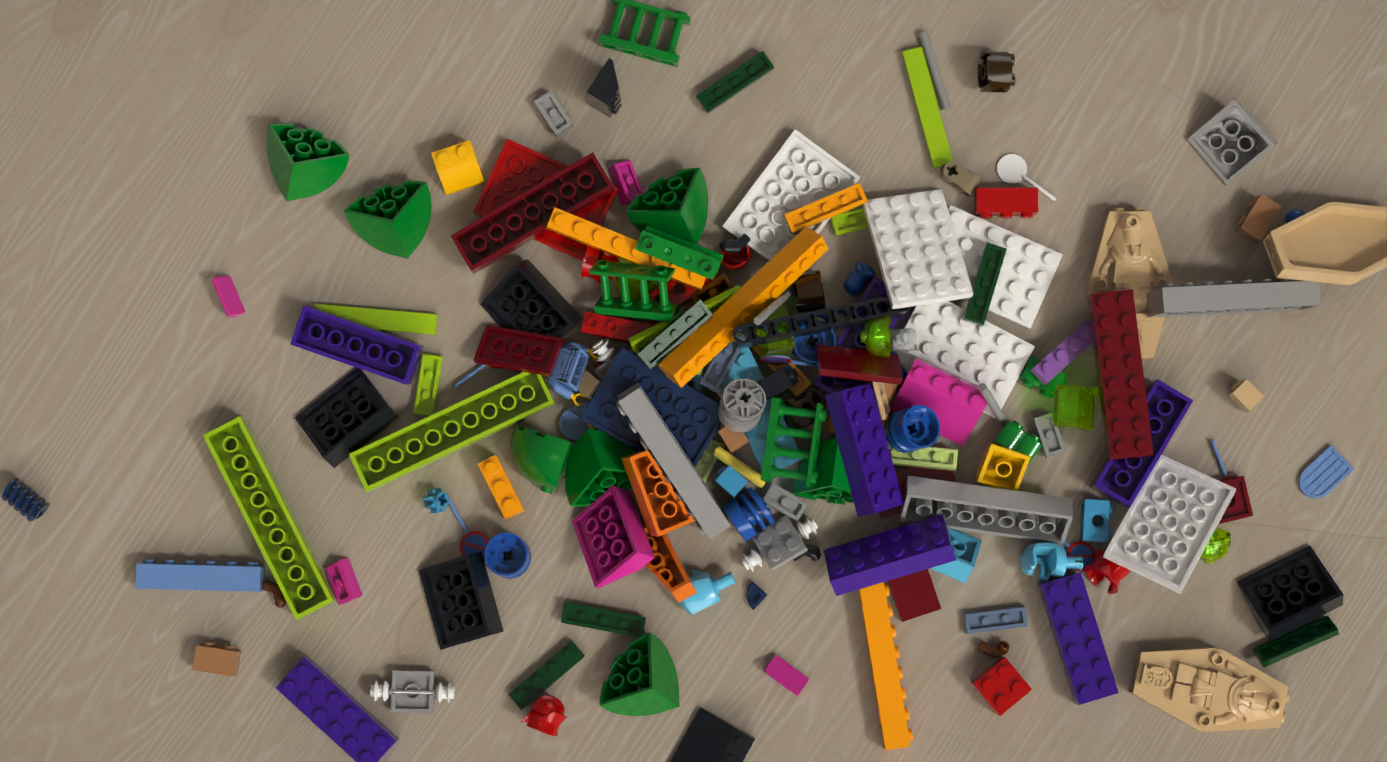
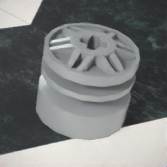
M747 378L736 379L730 382L725 387L718 407V416L722 424L734 432L752 430L759 423L766 404L764 390L758 383Z

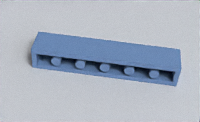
M143 560V564H136L135 589L264 592L265 567H259L258 562H246V566H238V562H226L225 566H217L218 561H205V565H197V561H184V565H176V560H164L163 564H156V560Z

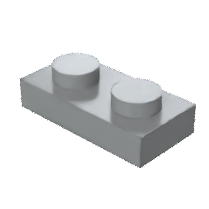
M552 91L534 101L556 136L573 126V123Z
M1054 413L1034 418L1033 422L1042 444L1045 458L1066 452Z
M772 483L763 498L768 505L797 522L808 503Z

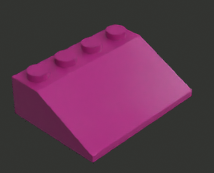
M916 356L890 408V412L894 413L916 405L927 406L935 412L939 419V435L964 447L987 402L978 389L979 385Z
M616 486L610 487L572 520L595 588H600L636 572L655 558L633 498L628 490Z

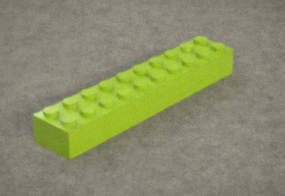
M522 372L350 453L349 456L365 491L370 493L556 404L542 375Z
M239 416L204 434L203 437L295 619L300 620L337 601L245 418Z

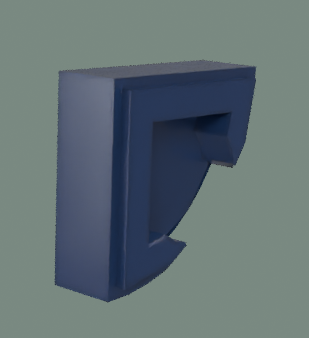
M752 581L747 590V600L750 607L754 610L767 594Z

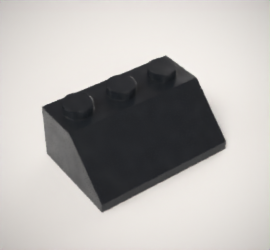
M610 58L587 91L590 106L609 118L613 114L616 115L622 106L620 104L621 96L614 63Z

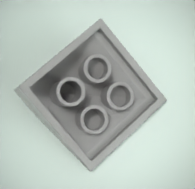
M1236 99L1188 138V141L1226 185L1278 143L1269 131Z

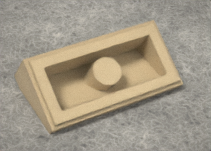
M868 381V384H872L881 420H885L891 411L885 385L881 382Z

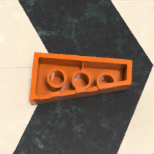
M648 450L638 451L621 458L650 536L659 537L695 522L685 509L681 499L673 491L671 484L663 476V472Z
M644 525L643 528L655 557L645 567L679 603L696 594L697 591L667 533L659 537L650 536L646 525Z

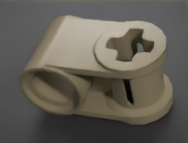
M948 162L941 170L942 180L968 197H971L981 181L977 174L956 162ZM950 169L954 170L952 176L948 175Z

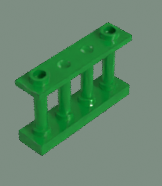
M611 0L612 5H616V10L610 31L606 35L601 34L599 45L678 68L680 56L676 55L677 52L675 50L682 25L690 26L691 18L687 16L688 14L682 11H676L675 13L631 0ZM624 8L636 11L629 38H626V41L618 39L617 36ZM644 13L656 16L648 44H645V46L637 44L638 42L636 41ZM663 19L675 22L668 48L665 51L658 50L656 47Z
M647 225L646 229L642 230L635 248L637 251L711 280L717 274L724 257L722 253Z
M597 260L590 269V274L600 275L602 296L594 306L595 313L672 322L679 312V305L669 302L667 282L675 273V268L663 265L649 266ZM608 276L619 277L622 298L610 295ZM628 278L639 279L641 300L630 298ZM647 280L658 281L660 302L649 300Z
M772 397L761 481L772 483L773 478H776V476L806 480V486L813 488V484H816L818 480V471L815 470L822 421L825 422L827 409H824V405L821 403H817L816 410L788 407L786 404H783L784 400L781 398ZM793 415L815 418L814 430L783 427L780 424L781 416ZM785 435L812 439L811 451L781 448L778 445V438ZM779 456L808 459V472L777 468L775 466V459Z

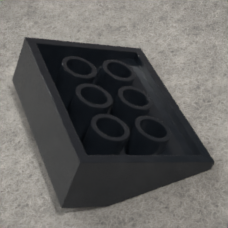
M528 259L518 263L480 304L503 328L560 337L562 339L583 319Z
M356 368L296 416L295 419L322 457L335 468L347 459L350 453L362 447L399 416L363 370Z
M1311 546L1237 581V585L1257 624L1268 641L1282 636L1343 605L1344 594Z
M482 552L468 554L419 570L440 650L504 632Z
M700 707L670 762H743L755 741V737Z

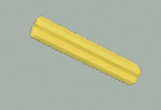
M717 446L714 449L713 456L726 465H730L760 488L764 486L766 482L761 481V475L722 447Z

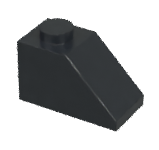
M787 364L769 373L756 383L764 390L767 401L799 381L796 370L790 364Z

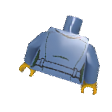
M570 342L561 347L551 377H545L555 393L568 400L572 399L576 407H582L580 403L576 402V399L581 397L585 400V396L581 393L574 394L573 391L577 392L589 357L592 361L597 362L599 356L593 355L592 351L594 349H589V346Z

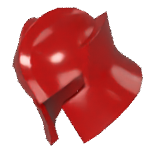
M588 246L581 266V277L593 278L601 285L600 275L590 274L592 266L597 260L619 262V259ZM608 276L609 281L612 280V279L615 278V277H613V276Z
M1098 549L1094 561L1084 567V574L1095 587L1105 576L1110 581L1107 593L1116 594L1120 581L1130 571L1103 558L1106 550L1101 551Z
M545 695L534 703L532 710L521 722L528 723L526 726L544 734L558 736L559 725L567 716L564 715V706L558 698L553 695Z

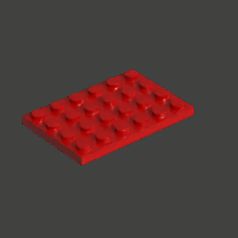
M507 139L473 213L481 217L485 216L567 168L568 165ZM613 186L615 192L575 214V216L602 226L618 192V188ZM551 230L533 239L582 262L588 245Z

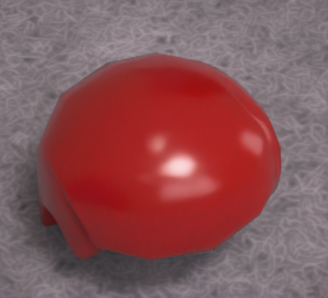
M748 245L736 254L720 251V253L724 254L721 263L730 270L743 269L748 264L751 256Z

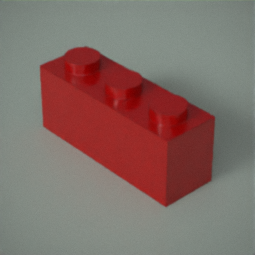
M976 188L974 191V215H980L981 219H990L992 215H1000L1002 219L1013 218L1012 215H1021L1022 219H1030L1038 213V188Z

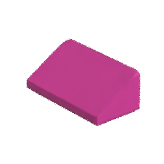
M631 160L615 163L608 168L613 186L618 188L617 196L622 206L631 203L638 194H644Z
M231 277L213 278L212 282L226 315L234 318L244 314L245 309Z
M348 558L324 567L338 605L362 596Z
M776 654L764 669L765 673L796 696L799 695L809 678Z

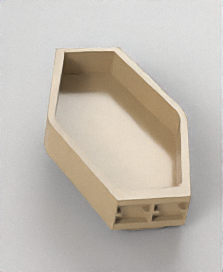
M1330 202L1271 231L1263 240L1276 278L1351 285L1386 268L1387 207Z
M1113 208L1112 211L1106 214L1087 281V293L1089 296L1091 293L1133 289L1142 360H1151L1156 352L1165 317H1148L1146 293L1154 291V287H1160L1162 284L1173 283L1151 211H1144V208H1133L1132 211H1124V208Z
M1211 647L1137 652L1129 693L1189 727L1204 732L1280 728L1286 717V712H1284L1285 703H1288L1290 698V691H1288L1289 687L1232 654Z

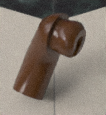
M266 580L263 590L273 593L277 607H284L286 600L278 584Z
M982 640L977 649L992 658H997L1007 654L1010 646L1006 641L990 645Z

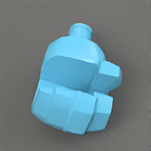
M1041 542L1029 544L1020 556L1022 571L1028 576H1031L1036 565H1039V581L1043 583L1050 576L1063 577L1066 569L1082 570L1083 562H1080L1083 561L1082 557L1066 556L1064 547L1055 543Z
M692 570L690 572V579L697 593L681 601L680 605L689 615H694L716 604L721 600L720 590L736 584L733 574L730 571L714 579L708 572Z

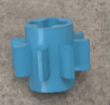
M442 488L427 490L428 494L423 497L425 508L430 509L431 514L444 512V507L449 504L447 493L442 492Z

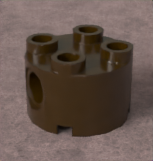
M1009 52L981 53L979 59H983L982 64H978L977 73L978 86L982 88L980 91L1008 92L1010 86L1015 85L1016 79L1015 74H1012V66L1015 63L1014 54H1009Z
M820 270L805 272L792 283L794 292L798 293V296H794L798 313L826 309Z
M814 390L799 397V400L795 397L785 401L783 404H786L788 407L816 410L817 403L822 404L819 394H816ZM793 415L783 416L788 428L800 429L815 422V418Z

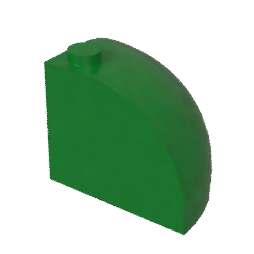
M268 124L266 144L269 165L276 185L286 201L317 195L331 187L342 176L350 155L335 139L331 141L323 136V132L307 127V130L295 128L294 124Z
M689 168L676 171V175L667 179L662 177L649 185L650 189L644 194H638L626 210L629 220L640 232L645 230L647 225L698 244L704 231L708 214V191L704 175L700 168Z
M402 181L403 185L391 187L390 184L376 188L374 189L375 193L366 198L362 195L344 210L351 227L369 245L386 254L408 259L427 232L432 209L431 195L426 182Z
M516 425L511 440V454L515 466L527 480L541 486V491L552 494L553 491L558 492L569 455L574 445L549 434L542 435V433L536 430Z
M587 429L572 448L566 465L565 489L570 506H589L612 486L625 490L630 489L632 486L621 458L638 451L603 431Z
M836 436L834 439L820 442L815 470L818 471L817 483L813 484V488H809L806 486V480L794 479L792 494L814 501L816 499H828V503L845 505V502L854 503ZM803 459L797 471L808 472L809 460Z
M651 632L632 641L629 644L630 647L622 655L619 654L610 666L611 672L607 681H603L601 688L600 706L610 712L627 716L653 715L680 707L677 672L665 645Z

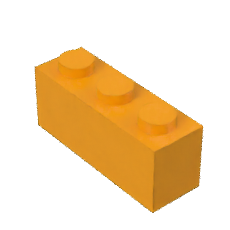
M498 455L478 463L504 518L508 520L526 511Z

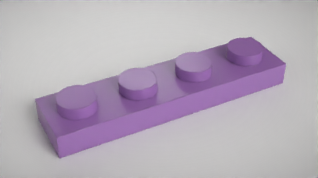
M1086 320L1031 370L1044 386L1093 343L1091 323Z

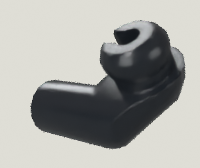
M743 233L738 240H723L719 246L725 253L736 254L751 239Z
M805 544L808 551L793 560L795 562L799 558L807 556L811 557L813 561H817L821 558L820 549L817 546Z

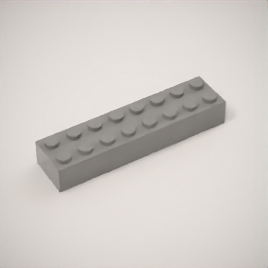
M1272 279L1259 280V282L1242 280L1240 283L1222 281L1220 284L1202 282L1201 285L1182 283L1181 286H1174L1173 283L1162 284L1160 287H1154V291L1146 293L1149 318L1298 311L1321 305L1319 282L1291 281V279H1279V281L1273 282Z
M637 382L617 395L618 402L616 404L620 413L623 416L627 414L629 417L628 424L634 433L639 432L641 444L645 450H651V456L657 465L663 468V476L667 482L673 483L675 494L681 501H685V507L689 515L693 519H697V528L703 537L707 535L709 539H712L729 528L731 524L727 515L640 384Z
M907 476L902 494L904 504L900 505V522L914 523L943 514L948 529L1064 544L1073 519L1072 498Z

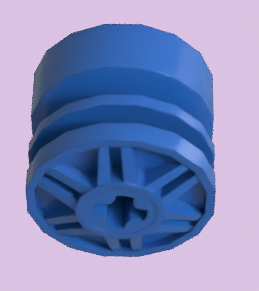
M817 320L819 324L825 325V322ZM803 322L797 324L801 329L806 328ZM833 330L789 339V347L792 353L799 360L809 363H817V344L836 346V336ZM809 336H811V338H815L816 340L815 342H813V346H811V344L806 343V341L809 340Z
M916 405L896 411L889 416L885 424V435L888 443L896 451L902 453L930 447L937 441L940 434L938 417L933 410L923 405Z
M751 487L746 489L751 497L750 499H747L743 493L739 494L743 502L741 505L732 499L722 506V509L745 542L757 535L754 528L755 524H758L763 530L766 529L762 521L764 518L770 525L775 523L770 508L761 495Z
M504 532L497 534L489 540L485 547L484 557L487 566L492 572L502 578L513 579L520 577L531 564L529 546L521 537L513 533ZM513 552V554H512L513 560H512V561H510V560L505 561V560H506L505 554H506V553L511 554V553Z

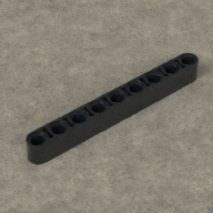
M888 296L765 320L760 325L755 323L740 325L732 332L730 342L733 347L742 349L904 316L911 307L892 309ZM876 306H882L885 313L878 312ZM856 310H862L865 313V317H860ZM837 314H843L845 321H840L837 318ZM817 318H823L825 320V325L819 324L817 322ZM796 322H803L806 328H799ZM777 325L783 326V327L785 328L786 332H785V333L779 332V331L777 330L776 326H777ZM756 330H763L766 336L760 337L757 335ZM737 333L743 334V335L745 336L746 340H745V341H740V340H738L737 337H736V334H737Z

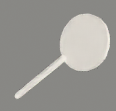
M1007 154L999 160L997 174L1002 181L1008 184H1015L1024 179L1053 201L1056 200L1055 196L1025 176L1027 165L1021 156Z

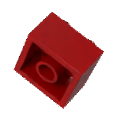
M1004 656L970 682L998 716L1004 714L1032 690Z

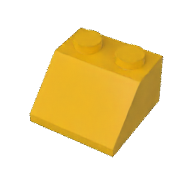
M470 140L431 153L446 195L485 183Z
M991 443L981 457L975 473L976 480L979 483L995 488L1018 491L1031 456Z

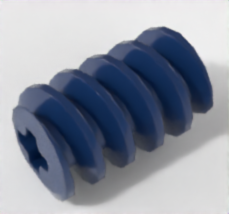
M18 478L11 481L2 493V500H8V504L14 506L16 511L21 510V515L27 516V520L30 522L40 518L46 512L50 503L41 505L44 498L41 497L36 501L37 493L29 495L30 487L23 490L24 482L17 485Z

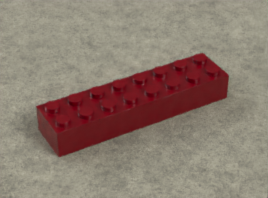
M592 152L452 234L451 238L468 267L475 274L547 232L546 226L554 207L575 215L615 192Z
M1133 289L1091 293L1087 296L1107 461L1154 455Z

